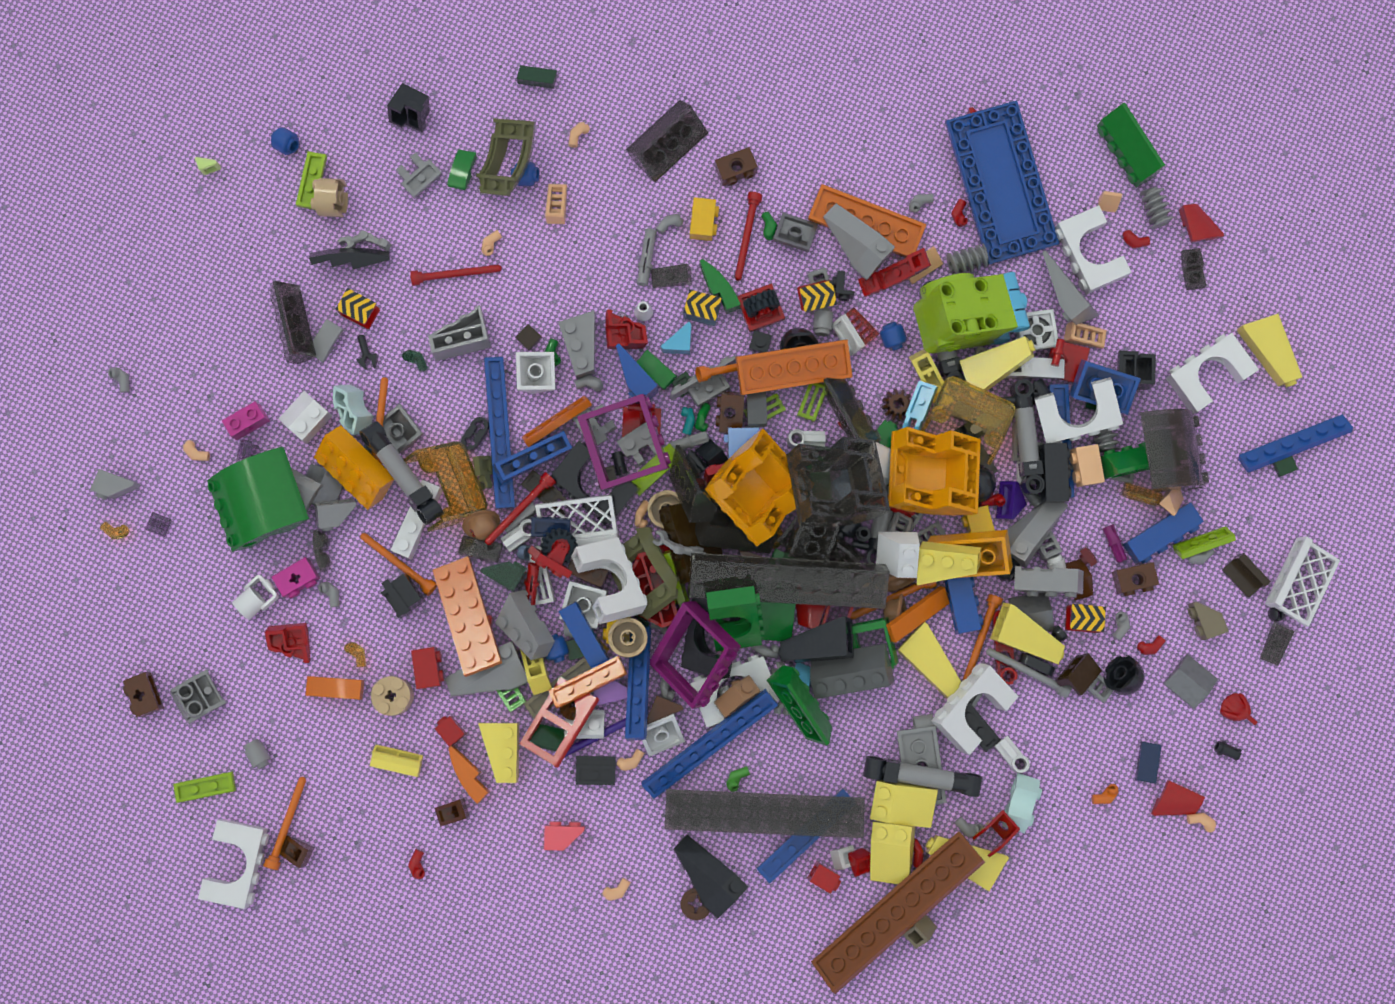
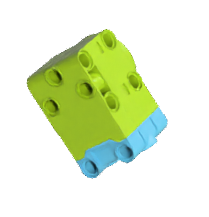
M1015 272L976 278L972 273L945 276L921 287V299L913 306L924 350L932 354L1003 344L1011 340L1010 332L1016 333L1030 328L1025 310L1027 307V297L1019 290Z

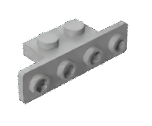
M734 355L731 358L729 356L725 357L715 367L736 364V356ZM722 374L711 376L708 381L698 382L696 375L688 379L686 384H679L672 388L670 399L673 401L688 392L696 406L699 407L720 395L722 391L729 390L730 385Z

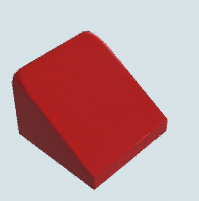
M860 848L848 853V859L855 877L870 872V852Z

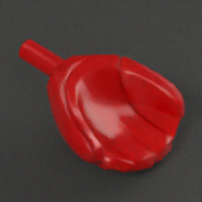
M1233 693L1223 700L1220 709L1222 716L1233 721L1248 719L1253 725L1257 724V721L1250 716L1251 708L1244 694Z

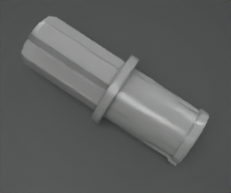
M704 431L690 436L687 434V437L670 442L677 451L687 448L693 449L692 447L707 443L709 442L707 432Z

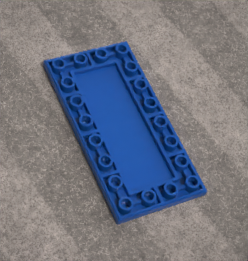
M1017 100L946 120V128L980 242L987 249L988 265L1059 245L1060 243L1055 233V226Z

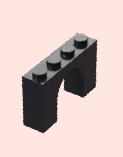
M578 440L551 475L556 481L554 485L560 489L565 488L568 491L567 495L572 499L591 497L583 490L581 485L582 471L591 460L587 445L584 442ZM632 481L616 486L610 493L613 498L616 519L641 489ZM601 500L596 506L603 512H606L609 508L608 500ZM583 503L582 507L588 512L592 508L587 503ZM593 509V512L598 515L597 519L600 520L603 515ZM606 517L601 521L604 525L607 523L612 525V522Z
M694 591L692 601H696L709 614L706 595L709 591ZM740 617L722 618V620L740 621ZM693 618L685 635L681 667L708 676L720 655L709 649L705 641V629ZM732 662L728 667L727 674L722 679L730 678Z

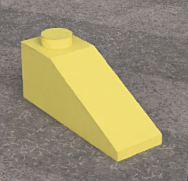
M923 349L909 356L908 358L919 379L938 387L932 402L936 410L954 402L930 354Z
M520 649L527 681L533 695L552 689L544 657L530 660Z

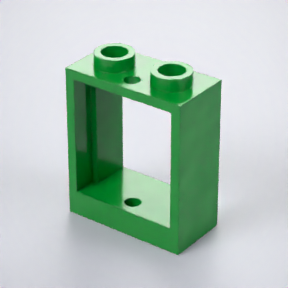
M888 617L852 624L853 649L861 648L858 633L884 628L891 658L890 663L892 669H894V666L899 661L895 644L891 642L886 627L889 623Z

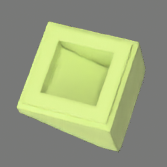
M195 157L198 169L203 175H208L222 169L216 160Z

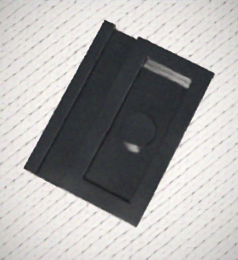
M576 756V785H615L616 756Z

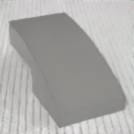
M326 319L312 341L308 353L324 363L333 351V345L344 330Z

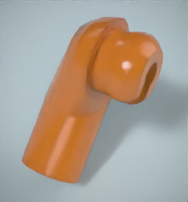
M1110 784L1102 794H1092V804L1112 803L1119 793L1118 786Z

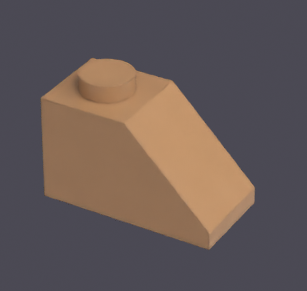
M750 675L731 686L714 701V704L723 717L727 718L758 695L760 689Z

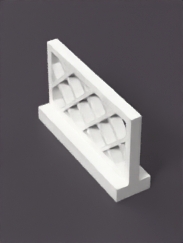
M612 494L535 505L537 517H543L541 508L552 510L554 513L551 517L557 514L561 518H570L574 512L581 515L584 519L579 525L571 521V525L576 528L572 535L576 538L578 546L617 537L620 538ZM608 500L609 508L606 512H603L596 506L599 501ZM581 503H587L592 507L587 515L577 509ZM567 505L573 509L568 517L558 511L561 506ZM593 509L603 515L598 523L588 517ZM606 517L612 522L613 529H604L599 524ZM585 520L595 526L592 531L586 532L580 528Z
M1307 536L1296 538L1265 602L1270 608L1275 607L1305 627H1309L1340 562L1338 558L1312 543L1313 540ZM1310 548L1315 551L1316 559L1309 560L1308 551ZM1325 558L1332 561L1330 568L1325 570L1322 561ZM1318 561L1320 572L1313 573L1311 563ZM1306 564L1309 575L1302 577L1300 568ZM1321 574L1323 583L1317 587L1314 576ZM1310 578L1311 589L1305 590L1303 579ZM1298 581L1301 592H1293V582ZM1314 591L1315 600L1312 603H1309L1307 592ZM1302 594L1305 605L1297 606L1295 596ZM1289 597L1293 607L1291 609L1282 606L1285 599ZM1306 607L1308 614L1306 619L1301 618L1299 609Z

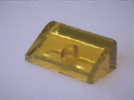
M1129 483L1124 484L1121 495L1122 497L1156 507L1161 506L1159 503L1163 497L1160 492Z

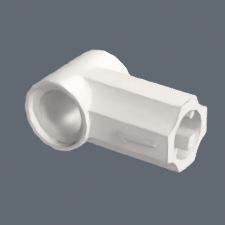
M795 429L790 432L786 442L791 449L825 448L826 435L825 431H801ZM791 436H799L801 442L798 444L794 443Z
M530 519L522 521L519 526L500 538L509 552H512L524 542L533 538L531 533L527 534L524 532V527L531 524Z
M1008 736L1004 737L994 746L1013 772L1023 773L1029 769L1030 761ZM1017 759H1021L1024 762V767L1021 770L1015 766Z

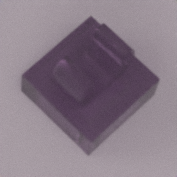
M250 440L239 441L236 459L243 460L254 456L251 454V450L259 449V446L252 445Z
M152 512L145 530L165 537L172 519Z

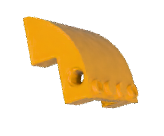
M910 427L892 431L888 506L931 515L956 516L978 514L981 439L952 430L938 435Z
M761 429L724 463L705 490L709 497L714 499L721 507V510L727 513L733 520L734 524L746 534L748 540L759 546L774 536L787 514L802 506L813 484L764 429Z

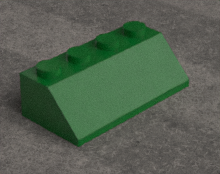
M1125 102L1098 123L1097 130L1099 135L1104 137L1108 149L1111 153L1115 154L1119 166L1122 169L1124 168L1129 182L1134 184L1136 188L1153 179L1165 166Z
M1167 437L1155 440V444H1150V441L1140 443L1137 448H1133L1132 445L1121 448L1120 452H1115V449L1103 452L1104 455L1101 456L1104 479L1107 480L1172 465L1188 459L1189 454L1175 439L1168 440Z
M782 665L767 679V682L805 739L827 746L830 743L832 732L829 717L819 708V702L812 697L809 687L800 679L798 670L794 667Z

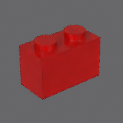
M437 647L411 650L416 689L442 686L445 677L444 671L440 670L439 662H442L441 651H437Z
M818 861L815 862L807 877L811 883L830 894L832 891H836L841 883L839 880L840 875Z

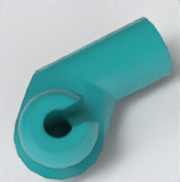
M683 407L681 416L686 417L682 433L691 435L695 424L694 410Z

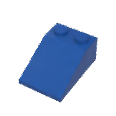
M618 343L616 345L617 354L628 389V398L640 394H645L650 399L658 393V385Z
M1081 359L1069 396L1096 405L1091 382L1111 377L1120 413L1128 415L1141 378Z

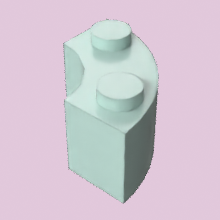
M350 384L336 385L333 388L334 409L338 410L341 418L339 422L350 434L360 435L359 431L371 425L373 415L368 412L364 404V391Z
M1017 773L1012 784L1010 801L1005 807V812L1020 828L1018 832L1025 833L1028 826L1031 827L1033 824V809L1036 800H1039L1041 797L1042 789L1039 788V779ZM1002 822V827L1008 828V825Z

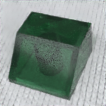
M508 561L484 567L480 570L482 574L512 592L519 591L524 584V580L527 578V568L516 561L513 564Z

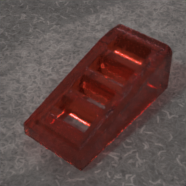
M855 308L846 313L848 318L852 315L856 316L851 321L852 325L858 320L861 322L855 327L856 331L862 326L865 327L858 334L866 346L878 337V331ZM869 331L870 334L864 339L862 336Z

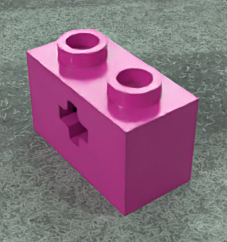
M254 401L223 419L222 422L230 436L235 440H239L270 422L262 406Z
M306 557L272 576L282 597H289L290 599L298 596L300 590L305 587L309 589L317 584L316 581L321 579L310 559ZM296 575L300 577L298 579L299 583L293 582L296 580Z

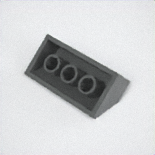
M886 643L853 649L854 658L811 662L810 682L814 698L820 699L890 686L895 680Z

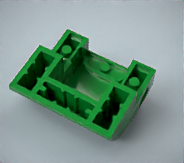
M284 447L268 450L238 461L207 480L208 490L212 493L214 507L219 513L220 524L225 530L226 541L232 552L252 548L271 535L290 532L309 519Z

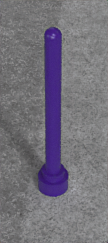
M626 718L604 729V737L626 727ZM583 739L573 744L565 757L600 739Z

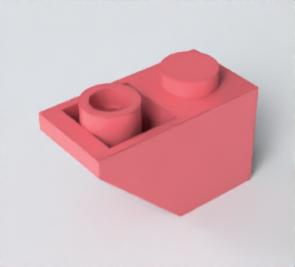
M550 821L549 825H545L544 850L564 851L585 831V826H581V822H569V825H561L560 821Z

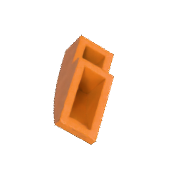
M307 676L305 696L363 700L364 680Z
M454 745L450 746L449 754L455 773L468 795L479 804L490 792L477 779L482 772Z

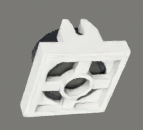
M1054 309L1027 312L1030 328L1025 331L1016 332V339L1026 336L1029 340L1033 341L1035 350L1055 348L1058 334Z

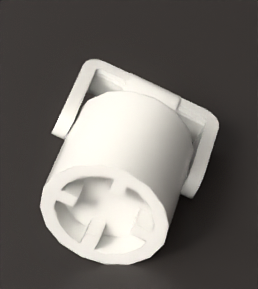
M257 575L244 587L245 591L232 601V604L246 619L250 620L260 610L264 611L279 598V595L275 591L274 585L268 579ZM258 581H261L267 591L273 595L267 602L252 588Z

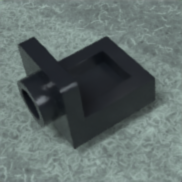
M838 271L836 277L833 276L832 278L835 296L840 301H849V299H853L855 291L844 290L845 271Z

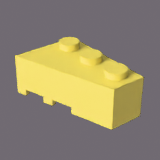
M922 541L919 547L917 585L977 574L980 567L981 547Z
M478 723L496 783H518L520 723Z

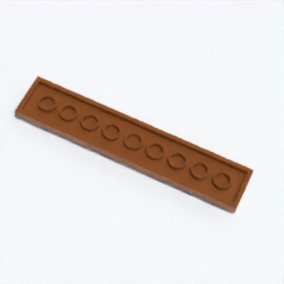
M958 831L815 957L811 963L834 994L838 993L979 869L985 861L962 833Z

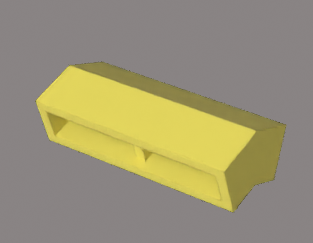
M375 745L372 751L370 766L419 777L423 755Z

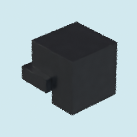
M402 83L387 105L389 122L400 128L406 123L407 126L422 133L426 128L425 119L430 113L429 96Z
M1119 350L1117 371L1141 378L1137 390H1148L1155 385L1156 354H1139V351Z
M404 573L393 581L387 579L381 583L385 588L381 592L382 596H385L396 612V616L400 619L411 614L412 610L426 601L410 577Z

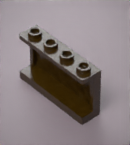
M706 497L659 510L660 521L669 540L686 547L704 548L703 552H706L705 559L698 560L690 557V555L676 554L670 549L671 558L674 561L676 575L680 579V584L728 571Z

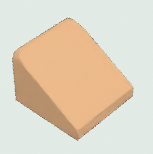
M1104 191L1099 197L1098 205L1102 211L1116 212L1122 194Z

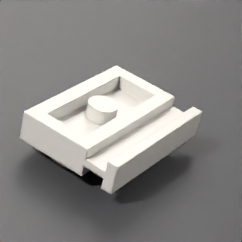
M605 710L592 711L577 739H604ZM565 718L566 722L570 723L571 725L573 724V720H568Z

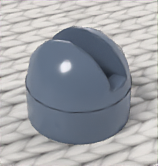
M520 545L517 548V557L524 561L530 560L528 550L531 546Z

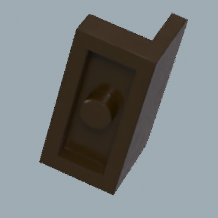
M1245 553L1238 554L1222 569L1247 598L1271 582Z
M1089 653L1077 655L1056 679V682L1060 687L1071 685L1078 696H1081L1102 670Z

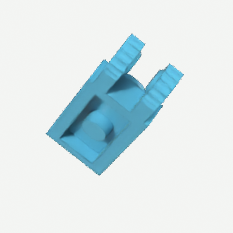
M918 381L906 411V418L902 428L910 427L913 419L917 421L914 429L921 431L938 389L936 385Z

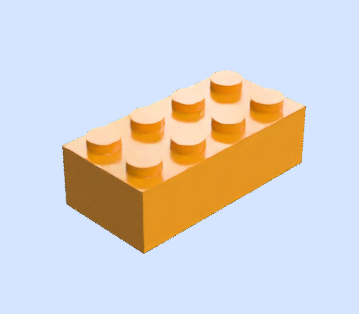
M341 425L324 436L314 455L317 462L367 510L383 500L394 481L387 469Z
M1008 530L933 535L927 541L981 547L980 567L977 574L963 577L1010 574L1013 567Z

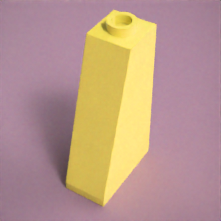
M1279 314L1242 325L1237 329L1238 334L1278 387L1285 385L1286 388L1297 384L1298 379L1302 378Z
M1024 336L960 360L971 397H980L1034 357L1033 351H1036L1033 341Z
M1009 603L1002 604L990 639L1059 665V662L1064 657L1065 646L1015 605Z
M926 622L922 623L896 651L948 699L959 688L961 680Z
M935 835L934 838L930 837L925 845L927 848L925 852L932 855L949 839ZM972 845L985 863L968 879L985 890L990 891L1009 857L997 852L989 858L988 854L991 850Z

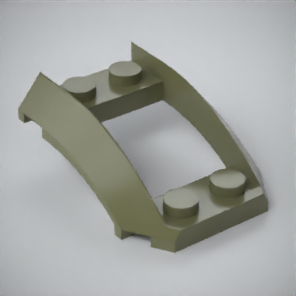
M493 118V122L496 123L495 133L491 135L490 148L485 164L480 173H476V177H479L481 184L479 186L480 193L510 196L529 164L533 151L536 122ZM508 140H523L521 154L511 177L497 176L507 151Z
M644 527L635 528L637 534L623 545L625 547V554L631 563L639 553L646 552L655 570L664 581V583L646 595L647 606L642 614H638L648 620L677 598L678 589H676V586L680 579L669 566L660 547L653 543L655 539L652 535V528ZM611 572L619 591H622L620 579Z

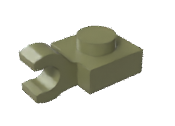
M491 456L473 457L475 476H479L477 489L492 488L493 484L490 475H492Z

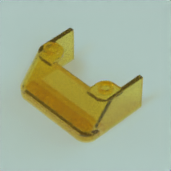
M951 376L945 379L928 412L921 431H926L931 419L938 423H944L949 420L951 414L987 430L984 435V441L988 446L992 447L987 464L991 465L1004 441L1014 418L1016 408L1008 400L958 377Z
M454 441L418 449L404 458L406 464L418 461L420 468L425 473L436 472L449 507L443 509L444 515L440 516L441 520L427 528L428 532L463 522L472 513L487 509L486 498L478 478L475 476L467 450L461 442Z

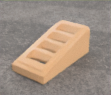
M548 184L545 213L546 223L565 224L567 184ZM552 192H562V194H552ZM551 207H561V209H552Z
M1072 321L1066 325L1064 340L1073 344L1103 349L1107 330L1083 323L1076 325ZM1096 333L1098 334L1097 342H1095Z

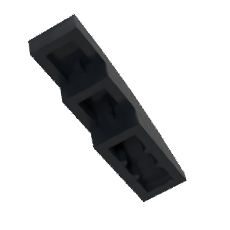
M338 248L310 253L309 260L311 265L330 260L332 267L351 263L354 270L390 260L389 251L370 248Z

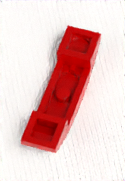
M922 248L907 255V258L878 272H874L868 280L862 277L858 281L864 297H867L910 279L929 268L931 264L925 248Z

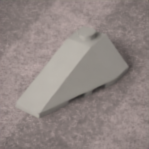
M837 203L823 217L834 237L840 243L842 251L847 255L852 268L866 280L884 263L895 248L880 233Z
M1044 251L1043 256L1060 307L1064 310L1062 313L1064 318L1068 322L1072 320L1077 325L1099 316L1053 258Z
M1041 503L1009 527L1007 530L1011 557L1026 568L1068 505L1066 503Z
M511 641L498 647L502 664L467 677L463 675V671L460 669L445 678L451 696L472 695L479 692L490 693L497 690L508 691L527 684L525 668L513 642Z

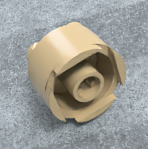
M314 179L312 184L314 198L311 199V208L315 209L318 216L344 217L342 213H346L348 207V193L344 192V187H347L346 182L343 179Z
M664 490L654 494L649 500L647 507L650 522L656 528L664 531L663 524L660 521L659 510L683 503L682 497L671 490Z
M623 618L611 626L608 633V642L611 649L617 655L624 658H632L644 651L648 642V635L641 622L633 618ZM625 633L627 635L632 633L633 635L631 638L633 639V641H627L626 643L623 642L625 640L623 635Z
M384 677L372 687V704L383 715L397 716L405 713L414 699L412 686L400 677ZM391 692L396 693V697L393 698L394 701L389 699Z

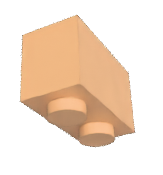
M1098 444L1076 447L1070 450L1069 461L1073 465L1074 472L1072 473L1073 482L1076 483V487L1105 482Z

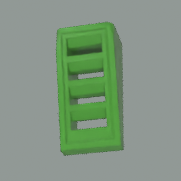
M519 688L514 689L515 693L508 698L505 695L512 690H505L503 692L502 690H497L510 713L527 702ZM517 696L520 698L513 704L509 703V701Z

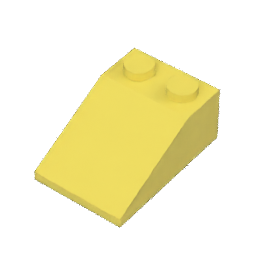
M877 780L870 819L889 824L931 828L938 789L901 782L892 783Z
M873 821L870 880L899 884L911 874L916 826Z

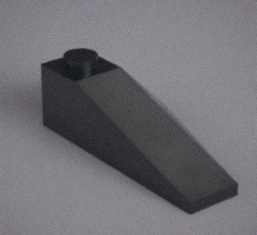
M685 835L674 847L673 850L692 881L691 884L696 889L702 905L716 919L732 906L748 888L732 870L689 835Z

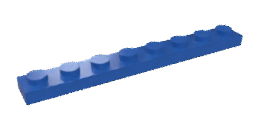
M503 357L484 358L495 509L515 508L513 479L501 484L493 469L495 463L511 456Z
M765 688L641 782L643 788L655 799L776 708L778 703Z

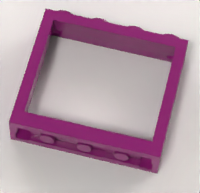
M640 394L577 416L601 490H607L670 468V456L668 452H664L662 446L665 445L663 435L658 434L656 428L659 426L656 415L652 416L650 408H653L652 402L645 394ZM640 402L660 464L609 481L589 419Z
M696 601L683 602L653 653L650 665L692 709L705 707L710 702L713 692L718 689L722 677L727 674L731 662L736 659L741 645L715 620H710L709 614ZM693 618L724 648L699 692L668 662Z

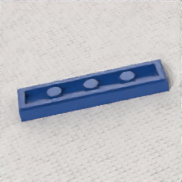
M577 601L558 611L591 669L610 660Z

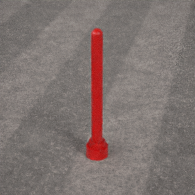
M748 192L747 195L749 209L735 272V280L737 281L742 279L756 207L762 202L763 195L758 192Z
M497 264L430 273L414 270L410 271L412 286H417L427 280L500 272L502 267Z
M544 472L541 475L539 484L485 539L487 545H491L545 488H551L556 483L548 473Z

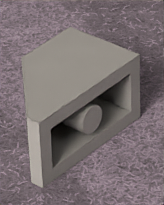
M98 469L90 490L96 492L95 496L104 500H107V497L116 499L138 489L140 484Z
M352 498L315 502L316 526L322 529V531L333 530V527H339L356 507V501Z

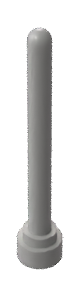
M992 648L986 650L988 656L1054 688L1057 694L1063 698H1067L1072 690L1071 685L1060 687L1055 680Z

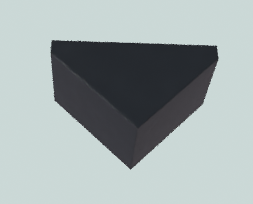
M711 439L695 450L708 467L723 464L728 460L723 450Z

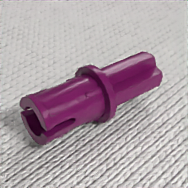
M1114 524L1102 528L1109 544L1107 546L1111 547L1116 562L1126 561L1127 557L1121 545L1123 541L1120 540Z

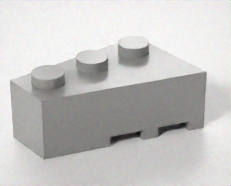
M480 305L467 315L460 316V319L452 324H447L428 336L431 351L436 361L491 348L484 314Z
M595 311L558 322L577 380L584 376L595 374Z
M1015 566L1014 590L1027 593L1029 597H1038V593L1045 594V597H1057V594H1065L1064 597L1076 598L1077 594H1083L1084 571L1067 568L1040 569V567H1034L1033 569Z
M526 590L509 593L495 624L530 660L548 656L555 641L544 621H540L535 605H531L527 598L529 594Z

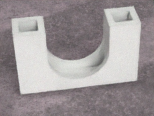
M1099 205L1061 221L1055 227L1057 238L1063 245V253L1069 258L1071 270L1074 274H1077L1079 286L1082 291H1085L1086 295L1122 280L1132 273L1124 256L1105 264H1093L1087 261L1081 254V238L1088 233L1102 228L1107 223Z
M1233 333L1228 336L1225 334L1214 340L1216 342L1215 345L1212 347L1209 344L1199 350L1201 353L1199 356L1195 357L1193 354L1184 361L1186 363L1180 368L1177 365L1169 371L1171 375L1166 377V380L1192 415L1213 402L1201 385L1198 377L1199 368L1204 361L1212 360L1224 365L1237 384L1259 370Z
M1111 377L1091 382L1096 399V411L1093 417L1083 424H1070L1061 418L1053 393L1034 397L1046 443H1062V440L1065 439L1073 441L1080 439L1081 435L1084 434L1093 436L1099 434L1100 430L1108 428V431L1120 428L1119 425H1123Z
M618 537L575 548L571 557L578 573L599 568L607 569L617 575L622 584V591L599 597L595 601L593 610L599 624L643 613L647 606V598L641 591L639 579L635 577L632 563L628 560L625 554V547L621 544Z
M757 654L747 658L749 662L743 664L740 661L732 663L730 677L740 676L745 678L750 675L760 689V692L766 688L776 701H779V698L767 682L771 674L764 656L759 657ZM704 674L693 678L694 682L690 684L699 692L707 677L705 678ZM721 679L719 686L725 679ZM718 689L711 695L708 705L700 707L706 727L713 726L724 720L723 715L714 704V701L717 700Z
M979 663L972 669V673L968 678L960 683L956 692L948 697L945 705L936 711L934 718L931 720L960 752L968 755L982 741L968 726L965 719V709L970 699L982 693L997 709L1007 711L1019 697L990 665Z
M226 819L217 820L212 840L238 846L246 856V869L241 878L235 882L209 877L202 879L198 899L246 909L253 904L255 893H253L254 885H257L260 877L258 868L263 863V848L269 840L268 828Z

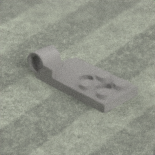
M933 714L914 716L912 718V729L897 731L901 763L917 765L918 762L923 761L927 767L942 770L936 726L931 722L934 718ZM938 789L936 804L947 803L945 790Z

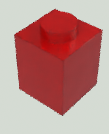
M445 715L437 722L438 726L435 728L449 747L456 744L467 734L453 716L447 718Z

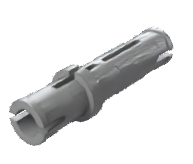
M645 229L636 282L640 286H648L650 270L653 268L651 262L657 231L654 229Z

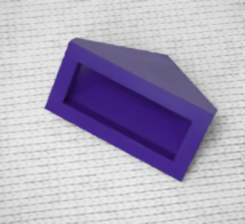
M1000 481L999 494L1004 496L1006 502L1001 507L997 506L996 519L1014 520L1027 503L1019 482Z

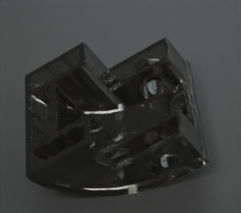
M1164 409L1140 412L1152 489L1157 493L1181 489L1184 492L1207 488L1206 483H1209L1208 472L1203 470L1206 458L1205 453L1200 452V446L1203 445L1202 435L1197 434L1196 428L1200 427L1198 415L1194 416V412L1189 409Z
M843 436L831 447L798 444L786 454L799 525L814 527L846 526L872 520L890 512L875 440Z

